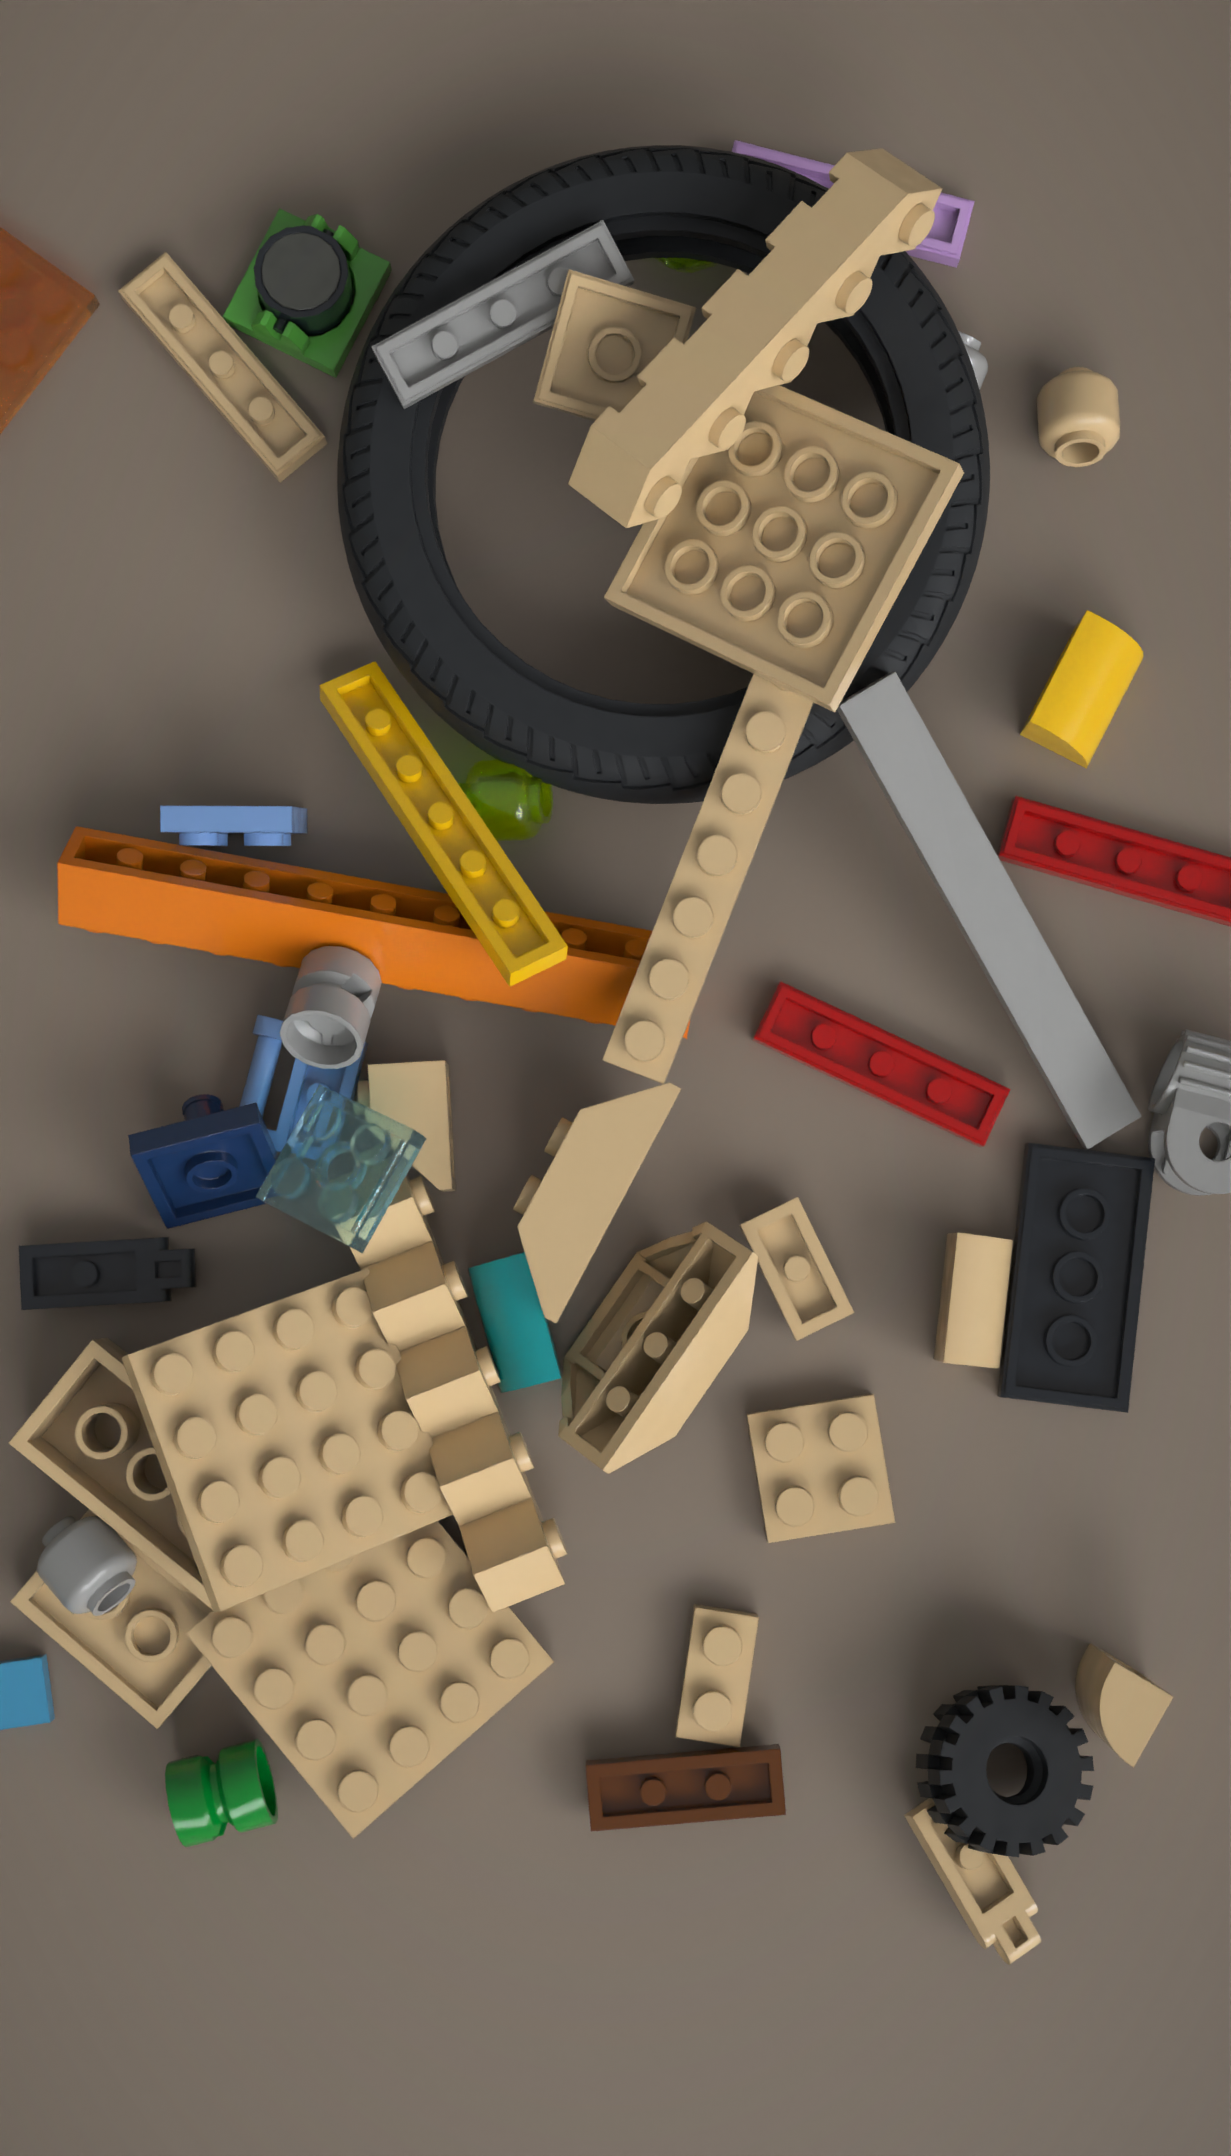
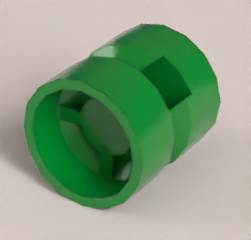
M258 1739L223 1747L219 1752L216 1763L208 1756L193 1755L168 1762L166 1765L165 1785L168 1806L174 1828L183 1846L190 1847L215 1840L218 1836L224 1835L228 1822L240 1833L276 1824L278 1820V1806L274 1780L265 1749Z

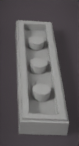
M604 220L371 347L403 409L552 329L569 269L629 287L633 285L634 278Z

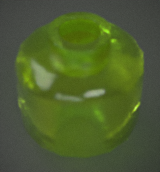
M480 760L475 762L470 768L466 782L459 783V786L497 841L532 839L538 834L542 824L549 823L553 811L552 786L542 782L541 778L532 776L520 767L499 760Z

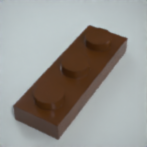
M779 1744L586 1760L591 1832L786 1815Z

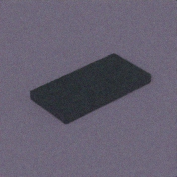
M1035 1143L1025 1144L998 1397L1128 1413L1155 1158Z

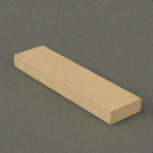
M167 252L118 290L123 301L280 483L328 444L322 432Z

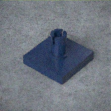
M209 1094L196 1095L185 1101L182 1106L185 1121L128 1135L130 1155L167 1229L291 1198L286 1173L257 1103L224 1110L223 1104L218 1097Z

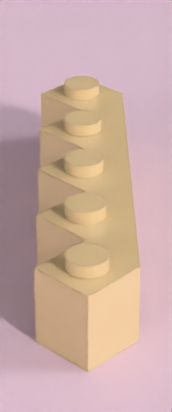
M883 148L847 152L829 171L830 181L834 184L817 203L810 207L801 201L765 239L766 246L771 251L749 275L737 269L702 306L703 316L707 320L684 344L673 337L642 370L637 378L643 388L619 413L609 406L590 426L568 485L625 528L666 517L675 508L681 497L682 486L680 483L690 460L729 450L739 439L746 424L744 413L753 392L791 383L799 375L808 360L809 348L807 346L817 323L853 316L869 297L872 289L870 277L881 255L915 250L916 246L926 238L935 220L933 209L943 188Z
M400 1156L329 1183L328 1187L339 1227L360 1270L369 1268L370 1274L363 1281L372 1313L388 1345H397L402 1359L396 1364L406 1401L421 1431L430 1433L434 1445L429 1449L439 1487L459 1525L473 1576L492 1613L564 1585L565 1582L557 1558L568 1554L555 1519L551 1518L544 1521L525 1474V1471L534 1468L532 1458L522 1433L517 1432L510 1435L492 1388V1385L500 1383L501 1379L488 1346L477 1349L459 1303V1300L468 1297L455 1261L444 1264L426 1218V1215L435 1212L422 1176L410 1180Z

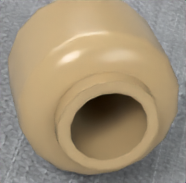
M1074 367L1061 372L1058 376L1048 381L1040 390L1037 396L1039 444L1049 456L1056 458L1059 463L1066 466L1083 467L1098 462L1115 446L1120 438L1118 390L1108 377L1093 372L1088 368Z

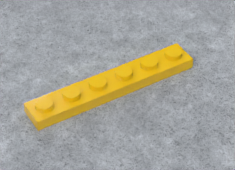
M376 661L319 685L320 701L508 986L511 987L566 960L567 944Z

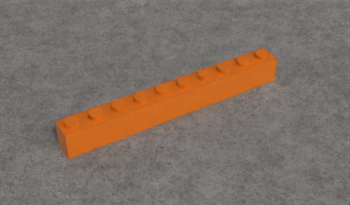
M78 826L75 827L57 862L59 925L81 928L93 933H109L142 939L154 944H169L208 951L220 956L230 955L263 961L280 967L300 968L303 958L312 950L324 946H340L357 951L370 959L379 970L381 982L384 984L395 985L407 990L416 989L455 996L467 1001H482L521 1008L528 1012H543L576 1018L594 1024L603 1023L616 1026L652 934L651 930L545 911L568 946L567 958L509 987L448 893ZM690 1020L683 1036V1038L686 1039L688 1035Z

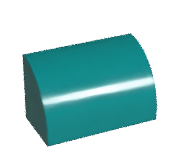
M525 1252L468 1268L488 1347L501 1382L498 1383L500 1392L513 1391L560 1379L562 1371L548 1319L544 1317Z

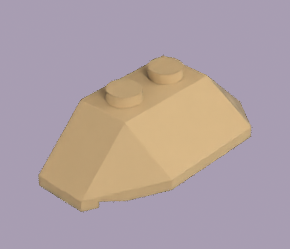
M666 1083L581 1109L574 1122L562 1117L544 1152L553 1156L554 1159L543 1180L531 1175L524 1186L513 1210L523 1215L517 1228L544 1317L554 1323L558 1322L675 1103L681 1088L672 1083Z
M707 1221L693 1227L691 1232L670 1237L636 1252L564 1357L561 1390L563 1419L559 1420L558 1437L608 1474L674 1438L749 1329L758 1255Z

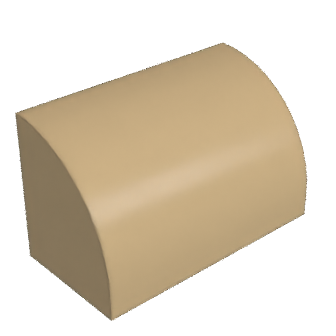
M958 1232L947 1234L934 1360L943 1363L977 1367H1000L1013 1240Z
M1090 1643L1080 1661L1076 1675L1075 1687L1079 1709L1094 1733L1120 1758L1134 1768L1172 1701L1173 1696L1146 1675Z

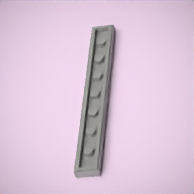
M889 672L841 701L837 708L839 715L1080 1145L1089 1149L1142 1117L897 673Z

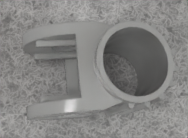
M1188 1029L1182 1030L1181 1036L1177 1038L1158 1074L1150 1096L1148 1111L1154 1112V1117L1148 1138L1150 1158H1155L1154 1169L1159 1177L1179 1192L1198 1196L1231 1193V1041ZM1204 1128L1212 1131L1217 1139V1151L1212 1159L1207 1158L1200 1149L1199 1138Z

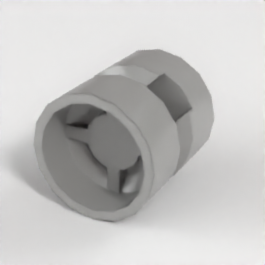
M324 946L312 950L303 958L280 1030L282 1043L292 1056L305 1064L321 1069H339L353 1064L360 1058L382 983L379 970L370 959L357 951L340 946Z

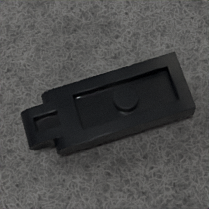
M169 1237L19 1246L21 1310L172 1301L171 1288L197 1287L195 1249L169 1250Z

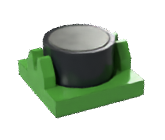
M279 208L223 318L230 327L336 378L392 271L389 261L360 248L358 240L345 227L339 225L335 231L318 214L308 216L305 221Z

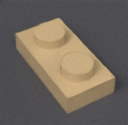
M798 1197L739 1225L751 1251L758 1255L759 1268L794 1340L798 1341L854 1313Z
M694 1604L675 1730L676 1737L740 1747L759 1621L758 1614Z

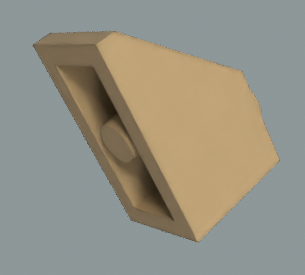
M445 1060L368 1065L369 1080L358 1081L360 1119L371 1118V1129L436 1188L443 1192L456 1191L449 1064Z

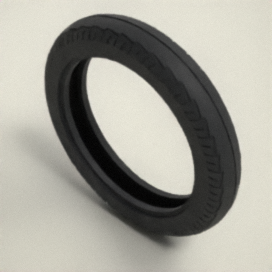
M682 145L639 146L602 151L577 157L533 173L507 186L466 213L421 255L397 285L381 310L359 356L350 383L340 430L337 460V495L341 533L347 562L364 611L381 644L403 677L428 706L448 725L498 761L544 783L595 798L641 804L704 801L748 687L706 700L676 704H640L612 700L580 691L554 680L525 663L505 647L480 622L460 593L446 560L438 527L435 498L436 466L440 440L449 409L464 377L403 409L371 347L604 220L624 261L646 258H687L718 263L750 274L771 251L767 248L765 239L801 201L813 207L829 190L821 184L787 168L755 157L706 147ZM906 251L881 255L870 277L872 289L869 297L853 316L830 320L824 323L840 338L857 361L872 389L882 414L886 432L959 463L964 474L842 701L889 672L897 673L906 691L914 685L934 658L958 616L976 570L987 521L990 493L989 440L978 383L970 358L951 315L927 277ZM813 703L784 779L815 766L854 741L837 710L832 712Z

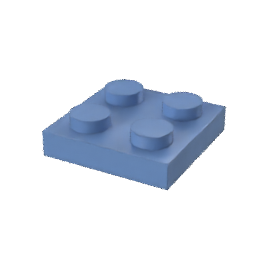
M160 806V832L179 833V845L228 846V833H244V846H291V834H308L307 808L293 806Z

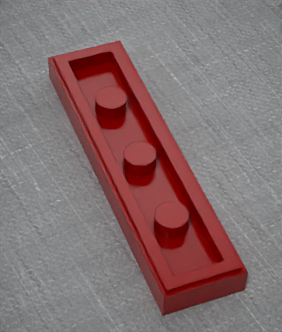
M1015 796L1012 799L997 856L1001 861L1231 927V857L1023 797Z
M781 981L752 1039L978 1147L985 1146L1011 1090Z

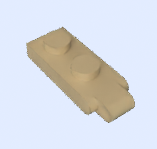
M928 1798L904 1816L976 1941L984 1949L993 1944L1003 1961L1010 1965L1041 1943V1938L1030 1920V1917L1038 1912V1908L1009 1857L969 1849V1844L952 1840L944 1834L948 1826L946 1824L934 1823L927 1810L935 1806L933 1799Z

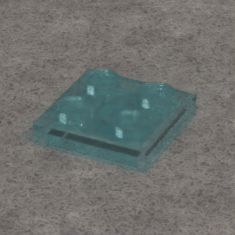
M319 1084L257 1193L256 1198L363 1254L427 1138L416 1130Z

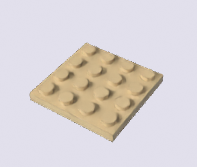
M778 385L753 392L744 413L746 418L745 428L739 439L729 450L690 460L680 483L682 494L677 505L666 517L642 525L604 598L613 607L832 712H836L964 472L960 464Z
M369 1268L131 1353L122 1358L213 1612H220L453 1515L439 1487L429 1449L434 1445L430 1433L421 1431L404 1395L396 1364L402 1359L397 1345H388L372 1313L363 1281L370 1274Z
M438 1521L223 1611H212L186 1633L353 1839L554 1663L509 1607L492 1613L473 1576L468 1557Z

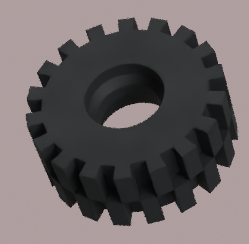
M977 1686L978 1690H963L953 1695L956 1701L955 1704H941L933 1713L940 1721L938 1726H925L920 1740L930 1743L929 1753H916V1768L927 1769L928 1781L917 1783L920 1797L933 1799L935 1806L928 1809L927 1812L934 1823L946 1824L948 1828L944 1834L955 1842L969 1844V1849L1003 1856L1019 1857V1854L1034 1856L1046 1852L1043 1844L1059 1845L1068 1838L1062 1826L1064 1824L1078 1826L1085 1813L1075 1808L1077 1799L1091 1800L1093 1786L1081 1784L1082 1771H1094L1093 1756H1081L1077 1746L1089 1742L1083 1728H1069L1067 1725L1075 1716L1066 1706L1050 1705L1054 1698L1053 1696L1043 1691H1028L1029 1687ZM1003 1743H1010L1018 1747L1023 1752L1027 1763V1777L1023 1788L1017 1794L1009 1797L999 1795L990 1787L986 1773L987 1760L991 1751Z

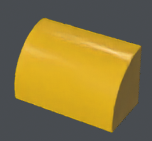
M1086 610L1070 635L1020 735L1087 769L1144 657L1139 644L1113 623Z

